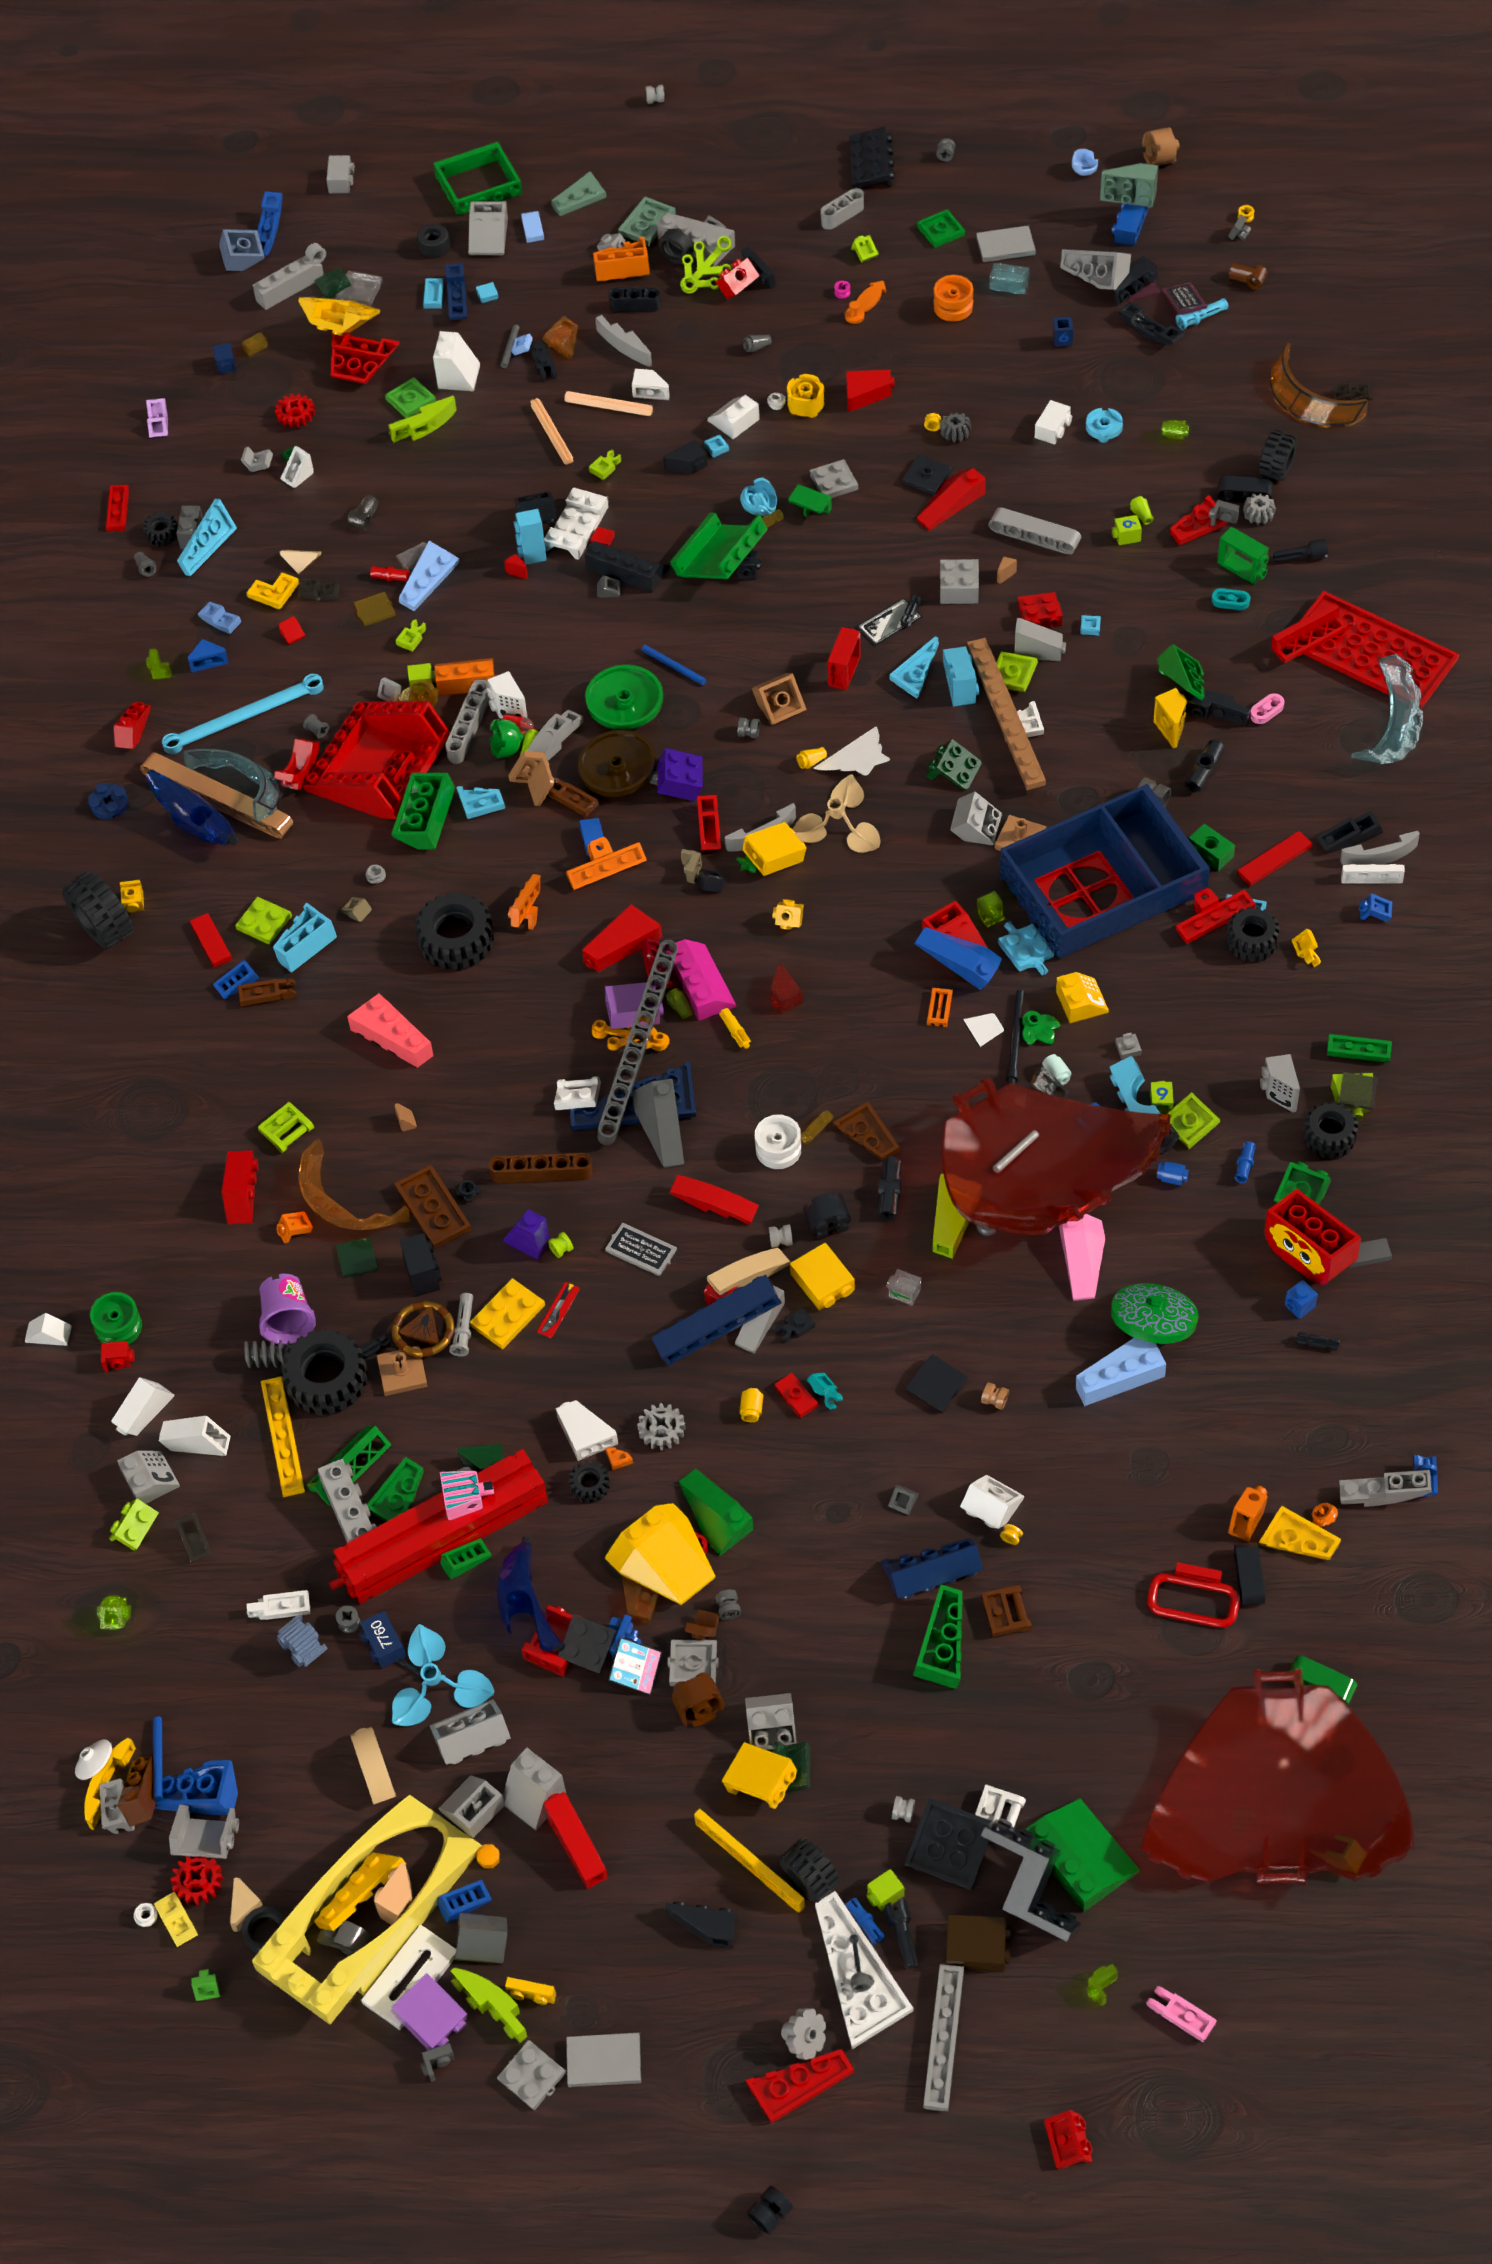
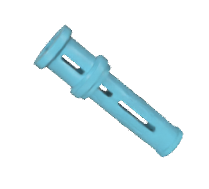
M1222 298L1200 309H1190L1188 313L1176 316V324L1180 330H1185L1192 324H1199L1204 318L1227 310L1228 303Z

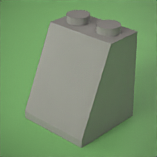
M526 1748L511 1764L503 1792L505 1807L537 1831L547 1819L544 1802L555 1793H566L562 1774L530 1749Z

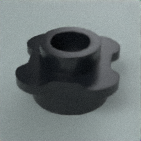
M465 1180L460 1183L455 1193L457 1196L463 1197L465 1202H472L473 1197L476 1194H480L481 1189L473 1181Z

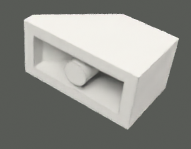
M635 369L632 382L633 398L669 400V386L654 370Z

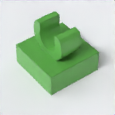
M209 1969L200 1970L199 1977L192 1978V1988L196 2001L220 1997L216 1975H209Z

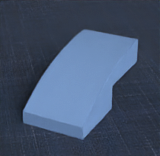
M209 602L198 613L201 619L229 634L242 622L239 616L226 612L223 606Z

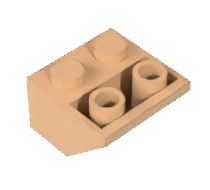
M402 1862L398 1868H394L388 1877L389 1881L384 1888H379L374 1897L379 1917L390 1925L405 1912L414 1900L411 1880L406 1865Z

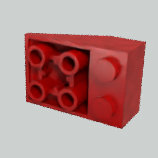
M956 900L922 919V930L927 927L988 948L970 917Z

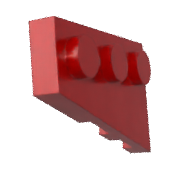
M1209 495L1202 504L1195 506L1188 516L1185 515L1170 528V534L1179 545L1228 525V522L1218 519L1215 526H1211L1209 512L1211 507H1215L1216 503Z

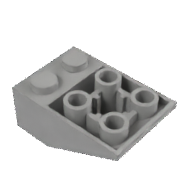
M471 202L469 214V255H504L508 221L506 202Z

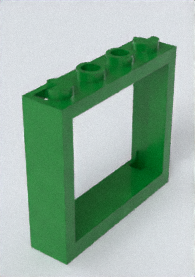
M498 142L433 163L435 177L458 216L470 212L471 202H500L522 194L521 180ZM498 161L509 180L508 183L457 199L446 180L447 177Z

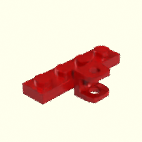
M1205 888L1194 895V910L1197 915L1176 925V931L1184 942L1188 944L1228 923L1235 912L1239 913L1240 909L1247 910V907L1255 909L1256 903L1245 889L1219 903L1215 893L1211 889Z

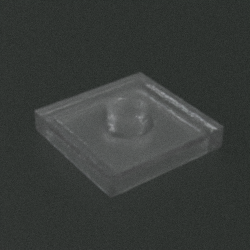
M348 271L337 293V300L352 301L371 306L381 286L382 277Z

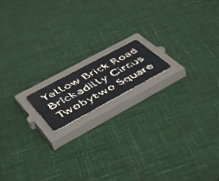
M622 1223L617 1232L612 1234V1239L605 1248V1251L660 1276L666 1266L671 1264L670 1260L677 1251V1247Z

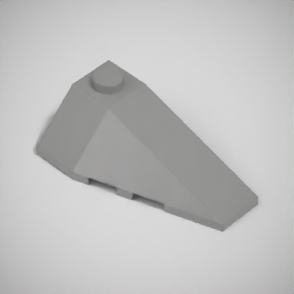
M1062 249L1060 268L1079 276L1086 282L1094 284L1099 289L1116 290L1129 274L1131 254Z

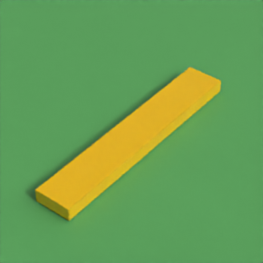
M280 1376L263 1380L261 1385L283 1497L305 1493L283 1378Z
M699 1809L694 1814L695 1824L796 1912L800 1913L805 1907V1902L799 1893L705 1812Z

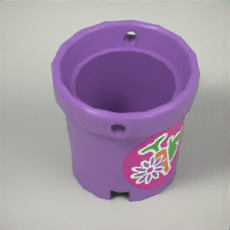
M283 1273L279 1274V1279L272 1280L271 1276L262 1282L259 1288L262 1311L259 1319L260 1334L265 1340L269 1342L273 1340L274 1344H278L279 1340H282L283 1345H287L288 1340L290 1344L297 1343V1338L300 1336L305 1337L308 1335V1332L314 1330L316 1326L314 1310L307 1304L298 1277Z

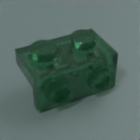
M780 1741L775 1742L773 1753L791 1759L797 1770L794 1781L789 1784L785 1793L809 1789L810 1744L806 1741L790 1745H784Z

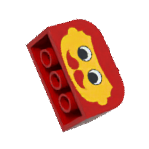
M1295 1189L1267 1210L1265 1237L1269 1246L1280 1258L1313 1283L1325 1285L1357 1261L1361 1236L1300 1190Z

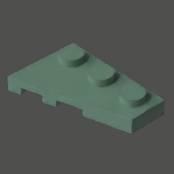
M588 172L551 200L558 215L562 216L606 198V192L593 174Z

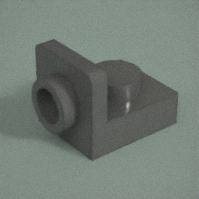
M1218 500L1215 507H1211L1209 512L1211 526H1215L1218 519L1236 524L1239 516V506Z
M450 2043L422 2053L424 2061L420 2062L424 2077L429 2075L431 2082L436 2081L432 2067L437 2066L440 2068L447 2066L455 2059Z

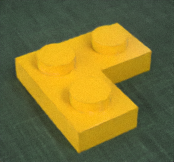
M281 573L273 586L256 580L248 590L247 596L250 599L281 609L299 585V580L285 573Z

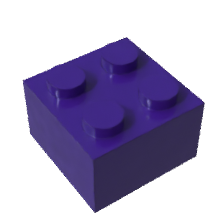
M665 748L657 762V793L695 801L703 788L702 756Z

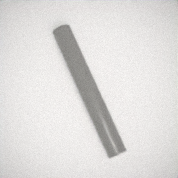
M1033 1130L993 1166V1170L999 1173L1039 1137L1038 1132Z

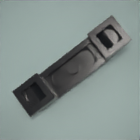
M1131 301L1118 311V314L1129 326L1154 342L1172 345L1185 335L1184 331L1173 325L1165 327L1144 315V309Z

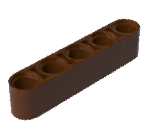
M586 1153L496 1156L488 1164L491 1179L496 1183L587 1180L593 1174L591 1157Z

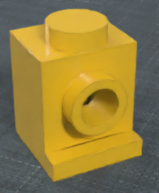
M140 880L120 882L121 903L127 913L144 911L143 889Z

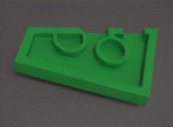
M405 1457L368 1502L367 1506L370 1513L387 1522L410 1510L424 1473L423 1467Z

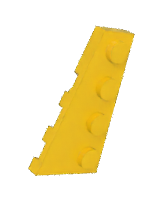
M372 1853L367 1856L362 1866L350 1876V1880L335 1894L334 1899L329 1905L322 1909L320 1915L314 1921L316 1925L321 1929L334 1931L356 1911L355 1905L357 1903L367 1901L373 1895L371 1891L380 1882L385 1884L388 1881L389 1874L394 1868H398L401 1862L406 1865L402 1857Z

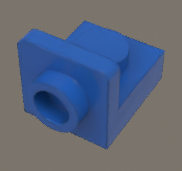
M1371 893L1359 905L1360 919L1365 920L1371 915L1388 922L1392 918V901Z

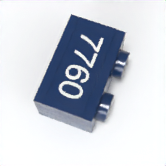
M385 1611L360 1622L362 1631L359 1632L364 1645L369 1643L371 1649L368 1652L374 1663L378 1661L381 1669L396 1662L398 1659L406 1657L403 1645Z

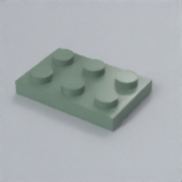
M644 197L618 229V234L620 233L623 237L636 242L639 241L640 237L644 236L645 244L649 246L658 235L657 222L666 213L675 214V208Z

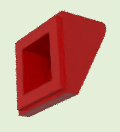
M516 554L504 561L507 574L523 579L528 578L527 566Z
M294 616L278 624L280 634L289 645L306 637Z

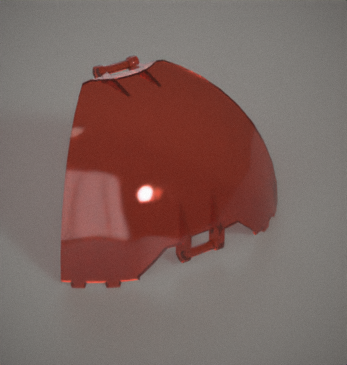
M986 1077L980 1081V1084L963 1094L958 1093L953 1096V1102L960 1112L946 1120L943 1127L942 1165L946 1188L957 1211L966 1220L976 1225L1021 1235L1046 1234L1054 1227L1065 1224L1068 1221L1083 1219L1085 1214L1096 1207L1109 1203L1111 1201V1192L1144 1175L1150 1164L1157 1160L1161 1152L1159 1148L1164 1137L1169 1135L1172 1126L1170 1123L1172 1115L1139 1113L1095 1106L1049 1095L1012 1083L996 1091L993 1081ZM985 1090L988 1098L970 1108L967 1100ZM1033 1130L1037 1131L1039 1137L999 1173L993 1170V1166Z
M1294 1669V1671L1262 1672V1670H1254L1255 1687L1231 1688L1185 1750L1155 1805L1141 1845V1850L1148 1854V1859L1158 1865L1163 1863L1177 1870V1875L1188 1880L1193 1877L1209 1883L1211 1880L1243 1871L1257 1873V1885H1266V1883H1298V1885H1306L1308 1873L1326 1870L1352 1879L1353 1882L1366 1876L1372 1878L1380 1874L1384 1867L1394 1861L1398 1863L1407 1856L1408 1851L1414 1846V1829L1404 1791L1388 1759L1360 1719L1329 1686L1303 1685L1302 1669ZM1263 1681H1294L1295 1688L1264 1689ZM1268 1869H1298L1297 1873H1267Z

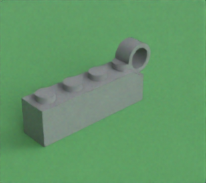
M313 243L306 249L305 256L253 284L256 301L267 310L324 278L323 268L320 263L325 259L326 251L318 243Z

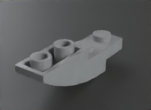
M569 710L565 711L562 715L555 714L543 726L527 751L544 752L548 761L562 749L561 742L584 722L583 716Z
M1430 1470L1384 1473V1477L1339 1480L1341 1504L1364 1503V1507L1398 1503L1432 1492Z

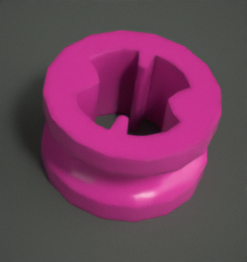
M838 281L835 284L834 294L836 297L841 299L849 297L850 284L847 281Z

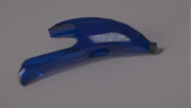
M153 769L147 772L146 778L157 800L171 813L172 819L182 830L213 845L237 844L239 837L235 834V830L214 806L175 780Z
M523 1537L522 1543L514 1547L504 1559L499 1571L496 1590L498 1609L502 1622L510 1634V1618L517 1613H528L531 1615L540 1648L544 1651L555 1653L561 1650L564 1645L548 1624L537 1594L532 1586V1539Z

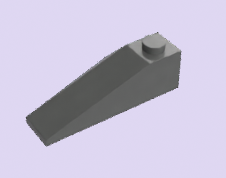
M673 1079L652 1081L632 1091L635 1114L653 1145L663 1168L683 1166L684 1157Z

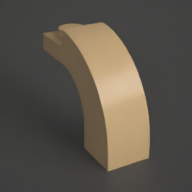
M372 1727L357 1730L350 1737L373 1804L396 1797Z

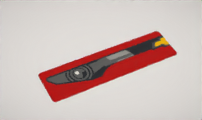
M567 1282L564 1283L537 1333L549 1338L553 1337L580 1287Z

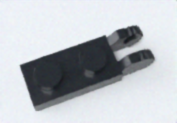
M750 247L742 249L743 260L749 259L759 274L761 282L763 284L766 283L770 289L775 287L774 272Z
M546 339L532 342L529 349L542 381L546 380V371H550L552 377L556 378L555 363Z

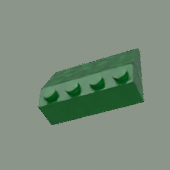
M1081 1799L1043 1816L1025 1829L1032 1832L1034 1838L1040 1841L1048 1840L1055 1844V1848L1060 1850L1051 1873L1083 1912L1140 1872L1138 1867Z

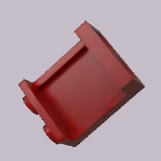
M547 1605L545 1608L546 1615L531 1642H525L521 1649L523 1659L564 1677L571 1663L558 1656L560 1650L553 1653L552 1649L559 1644H563L573 1615L566 1613L559 1606L552 1607Z

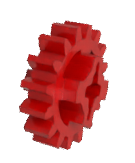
M292 393L289 398L284 396V401L279 400V405L275 406L278 422H283V426L289 424L290 428L294 425L300 428V424L306 426V421L311 422L312 417L315 416V407L312 399H308L307 395L301 397L300 393L297 396H294Z
M186 1856V1862L179 1861L180 1868L173 1869L176 1877L171 1878V1882L174 1885L172 1888L175 1893H178L179 1900L185 1898L188 1905L192 1900L195 1901L197 1906L202 1899L208 1903L210 1895L214 1898L216 1897L215 1889H222L219 1883L224 1879L222 1874H219L222 1870L214 1858L209 1861V1857L200 1858L194 1856V1859H191L189 1856ZM211 1873H212V1880H211V1883H209V1878L211 1877ZM185 1875L186 1879L183 1881L184 1885L182 1886L183 1876Z

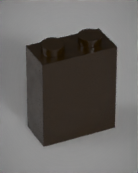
M948 1915L946 1965L964 1967V1970L1004 1972V1964H1009L1010 1949H1005V1941H1010V1926H1006V1917Z

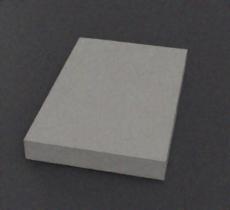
M1029 226L976 233L983 262L1031 256L1036 253Z
M627 2033L567 2037L568 2087L641 2083L640 2034Z

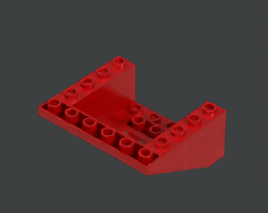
M429 701L357 702L329 746L326 747L321 758L316 762L314 769L307 776L302 787L306 792L382 819H397L411 774L428 772L447 742L451 732Z

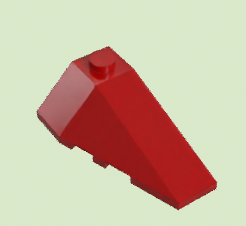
M974 468L961 470L944 482L919 514L917 521L930 531L983 496L986 489V478Z

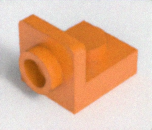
M305 1211L282 1214L277 1224V1233L281 1236L284 1243H289L292 1235L311 1233L313 1226Z

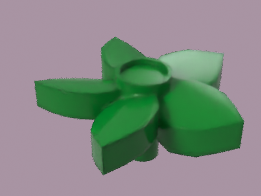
M747 855L745 858L737 857V861L742 864L740 871L756 872V866Z

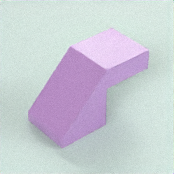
M165 398L146 400L149 417L147 419L149 437L167 436L168 416Z

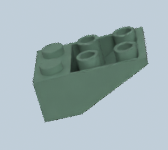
M1140 163L1102 171L1100 200L1153 207L1157 191L1158 166Z

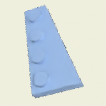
M429 541L399 596V603L415 611L459 564V558Z

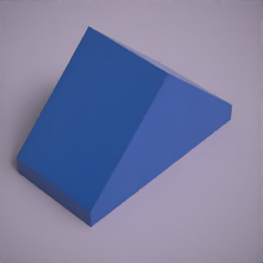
M204 639L200 641L188 656L192 673L229 664L225 648Z

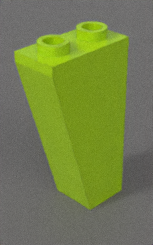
M941 1173L933 1235L934 1253L953 1259L981 1198V1186L973 1182L960 1180L953 1175Z

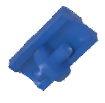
M1414 1455L1413 1471L1430 1470L1432 1492L1420 1497L1437 1496L1436 1456L1421 1457Z
M625 1615L623 1619L612 1617L609 1623V1628L617 1631L616 1638L609 1651V1654L612 1655V1660L614 1659L620 1637L641 1644V1640L637 1638L639 1632L634 1629L632 1630L633 1624L630 1622L632 1617L629 1615Z

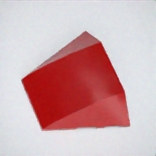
M332 333L331 377L363 384L368 383L379 367L400 344L399 341L382 338L381 342L350 336L349 333H343V335Z

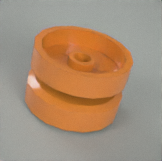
M948 275L935 283L934 311L939 318L952 322L961 321L972 313L973 285L967 278L959 275Z

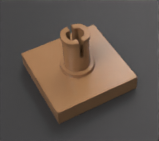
M1009 815L995 843V849L1000 851L1001 848L1042 831L1047 826Z
M419 1346L412 1347L415 1349H420ZM401 1350L377 1355L385 1396L428 1387L422 1357L411 1356Z

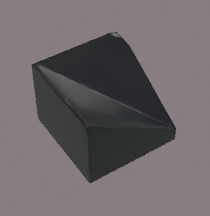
M700 869L696 883L702 890L721 892L725 879L718 871Z

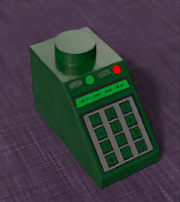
M502 1444L458 1448L460 1462L477 1473L504 1459Z

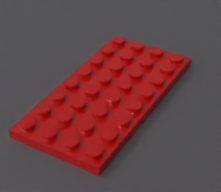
M1323 591L1301 620L1336 603L1339 606L1338 617L1348 627L1346 631L1303 653V655L1392 697L1390 682L1380 660L1404 664L1408 667L1415 682L1421 710L1459 660L1460 654ZM1335 622L1328 625V628L1333 629L1339 627ZM1322 632L1312 634L1314 637H1322L1324 635ZM1300 640L1296 645L1305 646L1309 641ZM1384 663L1392 680L1395 698L1417 708L1414 686L1406 668Z

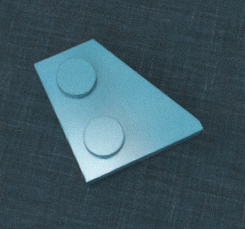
M463 786L456 787L467 819L505 809L499 789L474 787V790H463Z

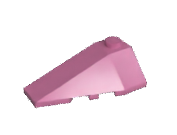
M1083 1212L1061 1214L1059 1229L1073 1301L1094 1299L1105 1244L1102 1220Z

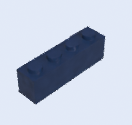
M971 1538L942 1545L939 1551L929 1548L922 1550L918 1556L905 1554L899 1556L900 1560L889 1562V1559L881 1560L892 1591L898 1598L903 1599L912 1597L914 1593L919 1591H930L936 1585L942 1583H953L957 1578L963 1576H974L978 1571L983 1570L977 1545Z

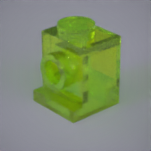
M995 891L977 899V914L986 927L1005 920L1003 916V902Z

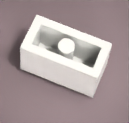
M1050 400L1035 424V438L1056 444L1057 440L1062 438L1065 427L1071 423V407Z

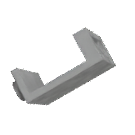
M179 1805L169 1835L171 1855L226 1859L229 1849H233L234 1832L237 1833L239 1829V1818L235 1817V1808H230L226 1821L190 1819L189 1805Z

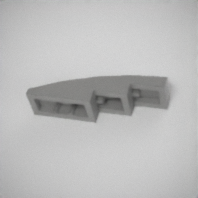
M602 315L596 317L597 331L607 342L631 359L648 367L652 366L651 352L633 331L625 333L618 323L610 325Z

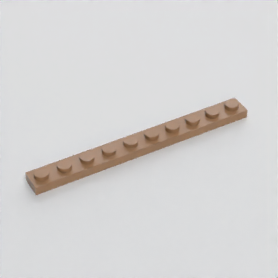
M986 638L967 642L968 651L972 656L973 663L1026 789L1030 790L1045 786L1046 779Z

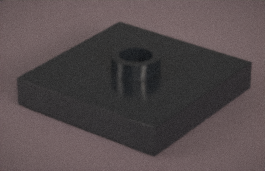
M918 455L903 477L902 484L935 495L952 472V466Z

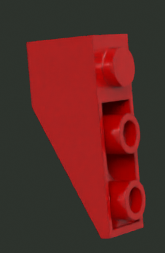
M135 702L130 705L114 725L115 747L128 749L136 747L140 742L151 705H145L142 702Z

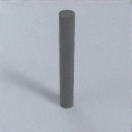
M516 324L511 329L500 364L502 368H507L512 354V346L520 328Z

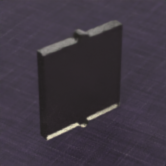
M1343 1072L1338 1105L1342 1103L1354 1109L1373 1110L1378 1078L1364 1076L1362 1073L1358 1075Z

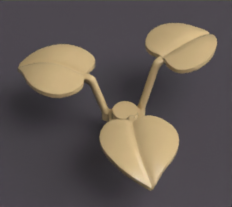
M852 774L844 778L832 791L831 798L827 802L829 810L825 812L824 822H822V818L819 815L811 813L801 817L793 827V831L800 841L814 844L825 838L827 831L824 826L827 825L829 816L835 819L843 817L852 831L847 837V843L854 852L865 853L876 850L880 846L881 841L879 833L873 825L862 822L855 829L846 816L845 808L857 807L864 798L863 789Z

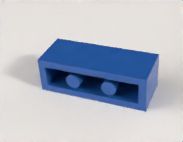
M1122 203V211H1119L1117 214V224L1114 223L1112 228L1114 242L1135 246L1147 215L1148 207Z

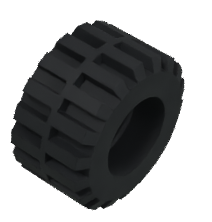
M1273 430L1269 434L1259 461L1260 475L1278 481H1283L1287 477L1296 454L1297 436L1278 430Z
M1247 907V910L1242 908L1239 910V913L1235 912L1229 920L1226 943L1229 946V951L1231 953L1234 952L1236 958L1241 957V960L1245 962L1246 960H1250V962L1258 960L1260 962L1263 961V958L1268 959L1277 948L1279 937L1278 920L1274 919L1275 916L1272 913L1268 914V910H1260V907H1256V909ZM1255 932L1260 934L1261 936L1251 937L1246 935L1245 933Z
M1332 1101L1331 1104L1323 1102L1322 1105H1315L1314 1109L1311 1108L1305 1118L1303 1141L1307 1144L1306 1148L1313 1150L1312 1154L1315 1156L1319 1154L1320 1158L1323 1159L1325 1157L1334 1159L1335 1156L1339 1159L1343 1157V1153L1347 1155L1350 1153V1149H1353L1358 1131L1356 1115L1352 1114L1350 1108L1346 1109L1342 1103L1337 1105L1336 1102ZM1333 1127L1340 1132L1329 1134L1321 1130V1128Z
M800 1838L779 1856L781 1868L790 1882L803 1896L815 1903L821 1901L840 1884L838 1873L828 1857L814 1843L805 1838Z

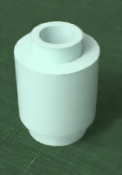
M1052 1054L1044 1059L1042 1062L1043 1070L1055 1085H1064L1070 1080L1071 1071L1060 1057Z

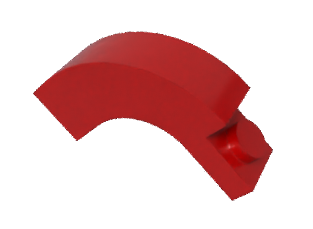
M303 738L295 739L289 764L284 770L275 771L274 779L280 780V786L297 790L302 788L307 776L314 768L320 745L319 742Z

